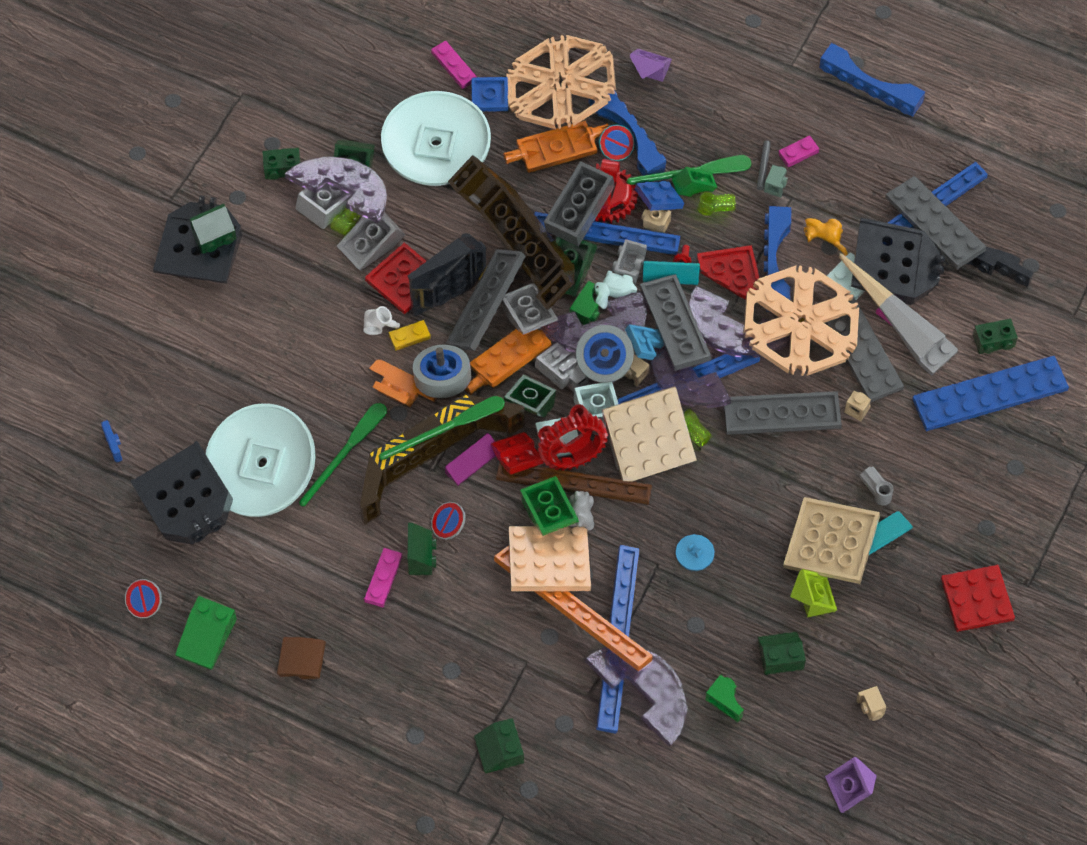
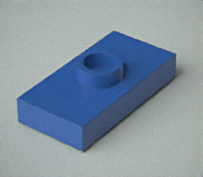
M106 420L102 422L101 426L114 461L117 463L122 461L118 447L121 443L118 434H113L110 424Z

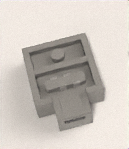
M562 338L536 357L535 368L560 389L567 386L574 392L576 387H582L588 383L589 378L583 374L578 366L576 349L565 339Z

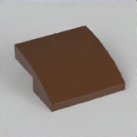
M283 637L277 674L280 677L299 676L301 679H320L326 642L314 638Z

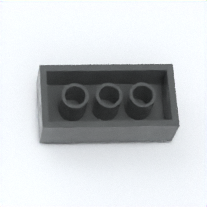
M580 161L544 220L546 232L579 247L615 187L613 176Z

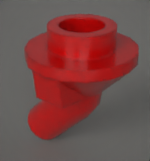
M683 245L682 253L675 255L673 262L692 263L691 257H689L690 246Z

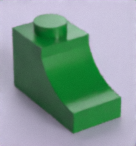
M685 167L672 179L675 191L679 195L688 197L703 191H714L717 188L714 177L710 172Z
M590 281L586 283L570 307L569 314L570 319L588 328L592 322L595 323L600 315L598 312L599 304L593 300L595 284Z
M720 675L706 692L705 700L736 722H739L743 717L744 709L737 703L734 696L737 686L732 679Z

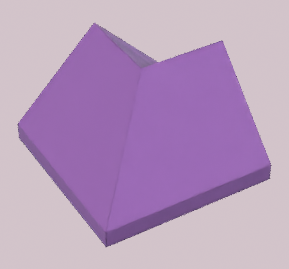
M637 49L630 54V58L642 79L648 77L663 82L672 59L641 49Z
M853 757L825 776L841 813H844L871 795L876 780V775L857 757Z

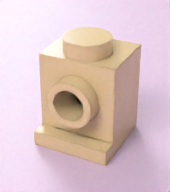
M645 209L641 218L643 220V228L665 233L671 221V211H650Z
M634 354L631 367L624 376L628 379H633L634 385L638 386L649 374V364Z
M853 391L846 402L844 413L862 421L871 407V399L861 392Z
M875 686L858 692L857 703H860L863 713L868 715L869 720L875 721L882 718L886 711V705L878 687Z

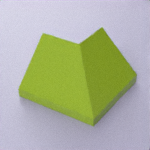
M805 569L800 570L790 597L804 604L807 618L837 611L828 578L819 575L817 572Z

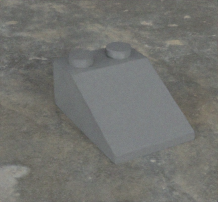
M333 167L298 194L295 209L324 229L336 220L361 191L362 187Z
M373 206L342 239L337 247L361 271L393 249L406 234L383 210Z
M535 283L505 294V297L502 299L504 313L511 324L523 335L558 320L551 308L546 310L536 297L538 287Z

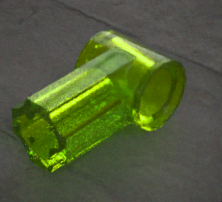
M704 192L701 194L698 204V211L704 216L718 211H734L736 208L734 194L714 195L711 192Z
M356 200L350 201L341 215L335 216L331 223V229L346 236L364 212V207Z
M687 409L683 414L690 438L699 447L704 446L712 434L699 422L697 415L691 409Z

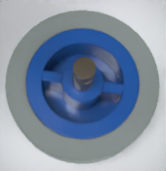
M599 325L589 329L580 338L576 349V359L580 370L589 379L600 383L614 382L622 378L630 369L634 356L633 346L629 337L621 329L611 325Z
M435 345L423 350L413 362L415 385L423 394L434 398H447L459 394L468 386L471 380L470 361L467 354L460 348L451 345Z

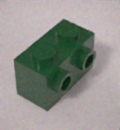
M299 148L262 151L265 179L275 180L284 177L294 178L302 176Z
M1011 318L975 325L972 334L979 354H990L1002 349L1010 350L1015 347L1018 339Z

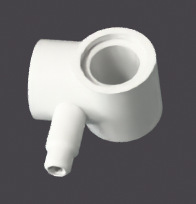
M384 306L367 310L364 313L363 331L366 334L378 335L382 333V327L385 325L396 329L400 327L399 323L392 320L391 312Z

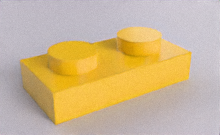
M424 320L389 332V337L395 351L431 339Z

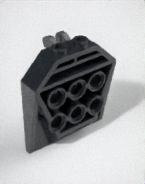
M200 195L197 203L189 202L168 214L153 272L227 284L242 238L241 225L226 207L237 239L228 245L224 244L216 248L212 252L202 254L193 237L190 218L219 205H216V197H211L209 204H205V196Z
M861 217L854 264L908 305L914 304L931 293L935 286H938L940 274L944 272L941 264L945 262V257L940 255V250L925 231ZM852 274L851 287L866 291Z
M464 233L461 235V238H457L408 275L411 301L410 314L415 317L471 290L486 269L485 245L481 241H477L472 235Z
M195 441L194 444L130 481L166 540L192 545L202 541L210 533L217 532L226 524L233 498L198 441ZM211 493L209 497H205L206 494ZM195 503L192 507L188 508L190 504ZM178 513L176 517L171 518L173 514Z

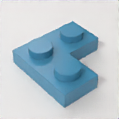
M630 324L625 329L638 358L653 360L656 356L653 347L661 349L664 345L658 329Z

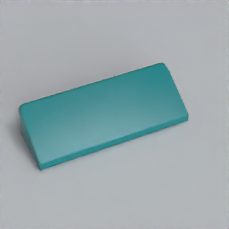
M644 261L643 282L646 283L676 274L680 284L698 285L700 264Z
M899 511L878 523L869 555L913 528Z

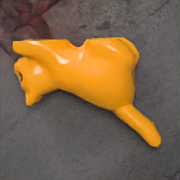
M805 219L806 227H804V232L808 242L818 237L833 244L845 256L848 255L846 248L840 244L843 229L842 224L838 220L829 219L826 223H822L817 219Z

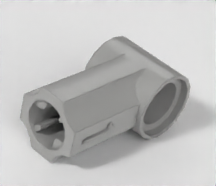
M874 467L865 469L860 474V479L873 493L876 503L888 505L893 495L892 484L885 481Z

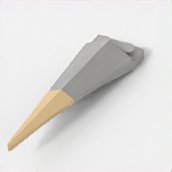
M840 253L839 258L881 309L917 363L931 376L957 354L958 349L945 338L946 335Z

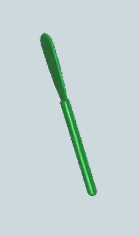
M737 155L692 168L708 171L711 174L748 170L751 167V160L745 155ZM683 169L631 177L626 180V183L634 185L636 183L674 178Z
M499 396L490 397L460 413L454 419L380 453L379 459L385 460L455 426L464 425L498 412L505 405L504 399Z
M375 403L367 410L351 433L346 445L299 501L300 506H305L351 449L361 442L387 413V408L384 404Z

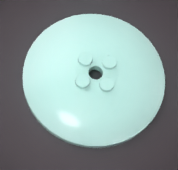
M444 91L423 92L403 100L389 113L381 132L382 150L389 165L402 177L412 182L429 186L450 184L448 182L449 179L472 155L476 156L481 162H484L491 143L490 127L483 112L470 100ZM434 140L441 142L439 145L432 144Z
M274 404L250 405L228 416L213 433L205 453L233 498L230 511L248 517L272 515L291 505L307 487L315 466V445L308 427L295 413ZM262 458H266V465L259 467V461Z

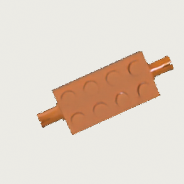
M585 120L575 126L571 124V127L567 125L561 127V129L557 128L518 139L517 150L503 153L505 163L509 164L522 160L528 173L597 154L594 140L600 137L603 130L608 127V123L592 128V126L589 127Z
M550 323L541 330L536 329L524 335L517 329L512 331L470 362V368L476 373V377L470 381L465 391L472 395L482 386L485 387L489 384L492 388L496 387L552 346L551 340L548 338L559 331L557 325Z

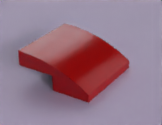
M525 432L491 443L496 457L510 475L544 464L539 452L534 448V441Z

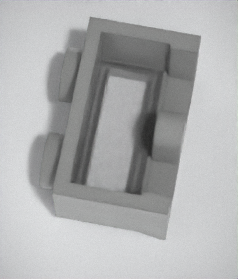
M625 239L624 245H620L617 256H619V259L614 261L612 272L622 276H631L633 284L636 285L646 257L647 245Z

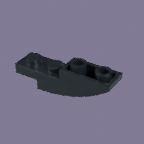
M986 247L985 252L967 263L989 275H992L994 270H996L1002 276H1007L1017 284L1026 287L1031 283L1034 272L1019 265L1021 258L990 247Z

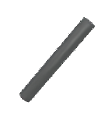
M764 141L757 182L758 190H764L770 141Z

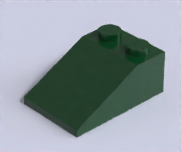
M557 237L556 243L575 266L574 284L565 294L576 297L592 264L597 245L582 240L578 247Z

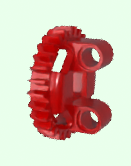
M603 159L601 167L599 164H596V169L613 176L616 186L612 199L610 193L595 218V222L602 221V223L609 221L612 224V220H615L619 223V218L625 220L626 215H630L631 210H634L635 204H637L638 193L635 190V184L630 185L626 183V180L631 178V174L626 175V170L620 172V162ZM623 204V210L619 208L610 215L611 208Z
M581 404L573 406L568 417L561 418L557 422L555 421L552 426H544L538 432L540 440L538 443L539 455L550 468H555V470L561 469L562 471L566 468L571 471L572 467L578 469L579 465L585 466L584 463L591 462L593 457L597 458V453H602L601 448L606 447L605 443L608 441V434L604 423L596 415L593 417ZM576 429L582 433L567 444L562 439L563 435ZM594 430L597 432L598 435H595V438L592 441L590 437L592 435V431ZM569 452L573 457L558 459L557 454Z

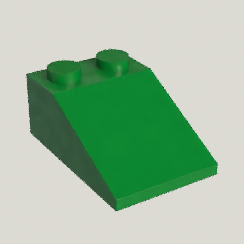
M556 476L520 490L522 504L542 536L579 522Z
M198 596L188 617L175 656L212 670L237 620L235 610Z

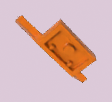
M376 360L369 368L384 376L381 383L375 381L373 388L409 408L418 395L433 402L437 399L419 391L415 385L413 375L383 360Z

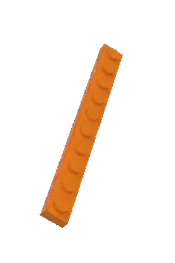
M507 546L494 556V561L510 573L509 546ZM534 591L637 671H640L652 661V654L569 591Z

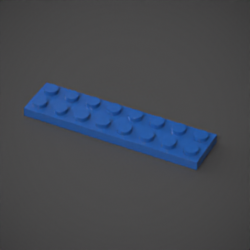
M1054 355L913 396L912 400L925 430L930 431L1068 391L1069 386Z

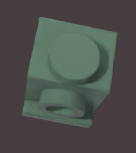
M772 165L765 181L764 192L782 197L783 188H785L788 177H785L787 170L784 167Z

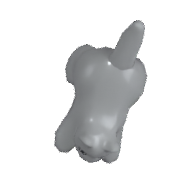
M576 491L574 495L570 496L569 502L579 522L569 525V527H584L587 531H590L594 528V517L591 513L594 498L589 496L588 492Z

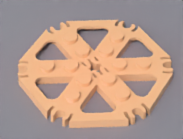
M561 35L560 41H555L554 37H552L550 43L549 38L515 59V62L512 63L515 70L508 69V106L511 112L515 111V115L519 120L556 129V123L559 129H561V124L564 122L567 123L568 127H571L572 121L573 126L607 105L608 101H611L609 93L615 94L614 59L611 52H607L606 47L601 43L566 35V41L563 35ZM571 48L590 51L569 65L568 52ZM543 53H550L551 69L529 63ZM600 67L607 68L608 81L605 83L584 78ZM560 77H562V80H563L562 83H561V84H562V87L560 86V83H559L560 80H561ZM518 82L538 85L521 97L516 98V84ZM571 94L592 99L595 103L583 112L574 114ZM553 98L554 116L551 119L532 115L533 110Z
M796 266L759 278L753 285L757 290L750 288L746 295L743 334L746 332L745 338L752 337L754 339L750 341L749 346H752V350L786 373H789L790 366L792 375H794L797 368L801 370V376L805 374L807 369L808 376L844 363L850 357L846 350L853 353L857 347L859 307L857 308L858 303H849L853 299V294H850L849 290L816 268H814L813 275L812 267H809L807 273L802 271V266H799L797 272ZM786 277L793 278V302L772 289L771 283ZM816 281H820L836 291L837 296L835 298L812 305L813 288ZM754 304H760L779 318L762 324H756L753 321ZM848 315L850 317V334L843 336L824 323ZM801 318L805 319L804 322H798V320ZM790 335L789 357L787 358L781 357L766 345ZM810 339L833 353V356L818 362L811 361L809 358Z

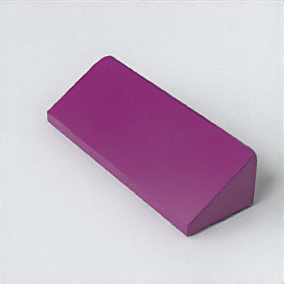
M487 433L445 466V473L457 486L496 456L491 447V443L495 442L492 436Z

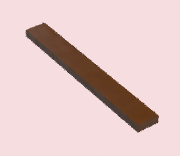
M499 461L496 480L531 486L556 476L563 490L567 492L584 491L588 492L591 496L649 505L651 484L555 470L540 466L510 475Z

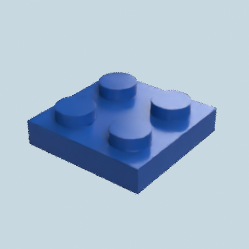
M508 77L472 78V102L482 112L508 111Z
M669 181L636 183L635 190L650 211L683 209L684 202Z

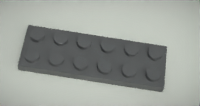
M915 176L886 194V199L916 229L925 231L940 250V253L956 269H959L986 251V246Z
M496 249L451 332L446 345L475 351L489 323L496 314L497 308L505 297L510 284L513 282L518 269L522 265L525 258L522 252Z
M676 274L640 284L641 291L674 370L711 361V354Z
M853 296V299H852L851 301H849V303H851V304L857 303V301L855 300L854 296ZM859 307L857 347L853 353L846 350L850 354L846 362L863 393L871 399V403L903 390L904 385ZM848 315L825 322L827 326L843 336L850 334V317Z
M838 391L723 398L727 435L841 429L842 426Z

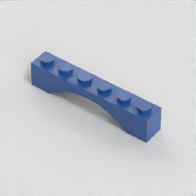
M833 43L830 44L820 59L819 68L824 72L830 73L839 80L853 85L856 89L868 93L871 97L878 98L904 114L913 117L924 101L925 91L910 83L892 84L870 77L855 65L847 50Z
M616 91L615 94L609 93L611 101H608L607 105L595 113L618 125L625 126L631 131L637 150V169L642 176L665 172L667 161L664 155L657 151L655 143L648 139L645 130L637 124L635 116L630 115L625 103L618 99ZM589 99L588 103L590 106H592L595 103V101Z
M769 206V212L765 213L764 224H768V229L764 230V240H767V245H764V256H767V261H764L763 272H767V276L779 272L776 253L783 239L790 233L791 207ZM784 279L771 283L772 289L790 300V286Z

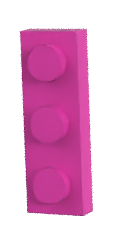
M447 41L431 49L433 56L461 89L472 84V78H477Z
M387 548L383 549L364 598L366 603L384 607L402 560V553Z

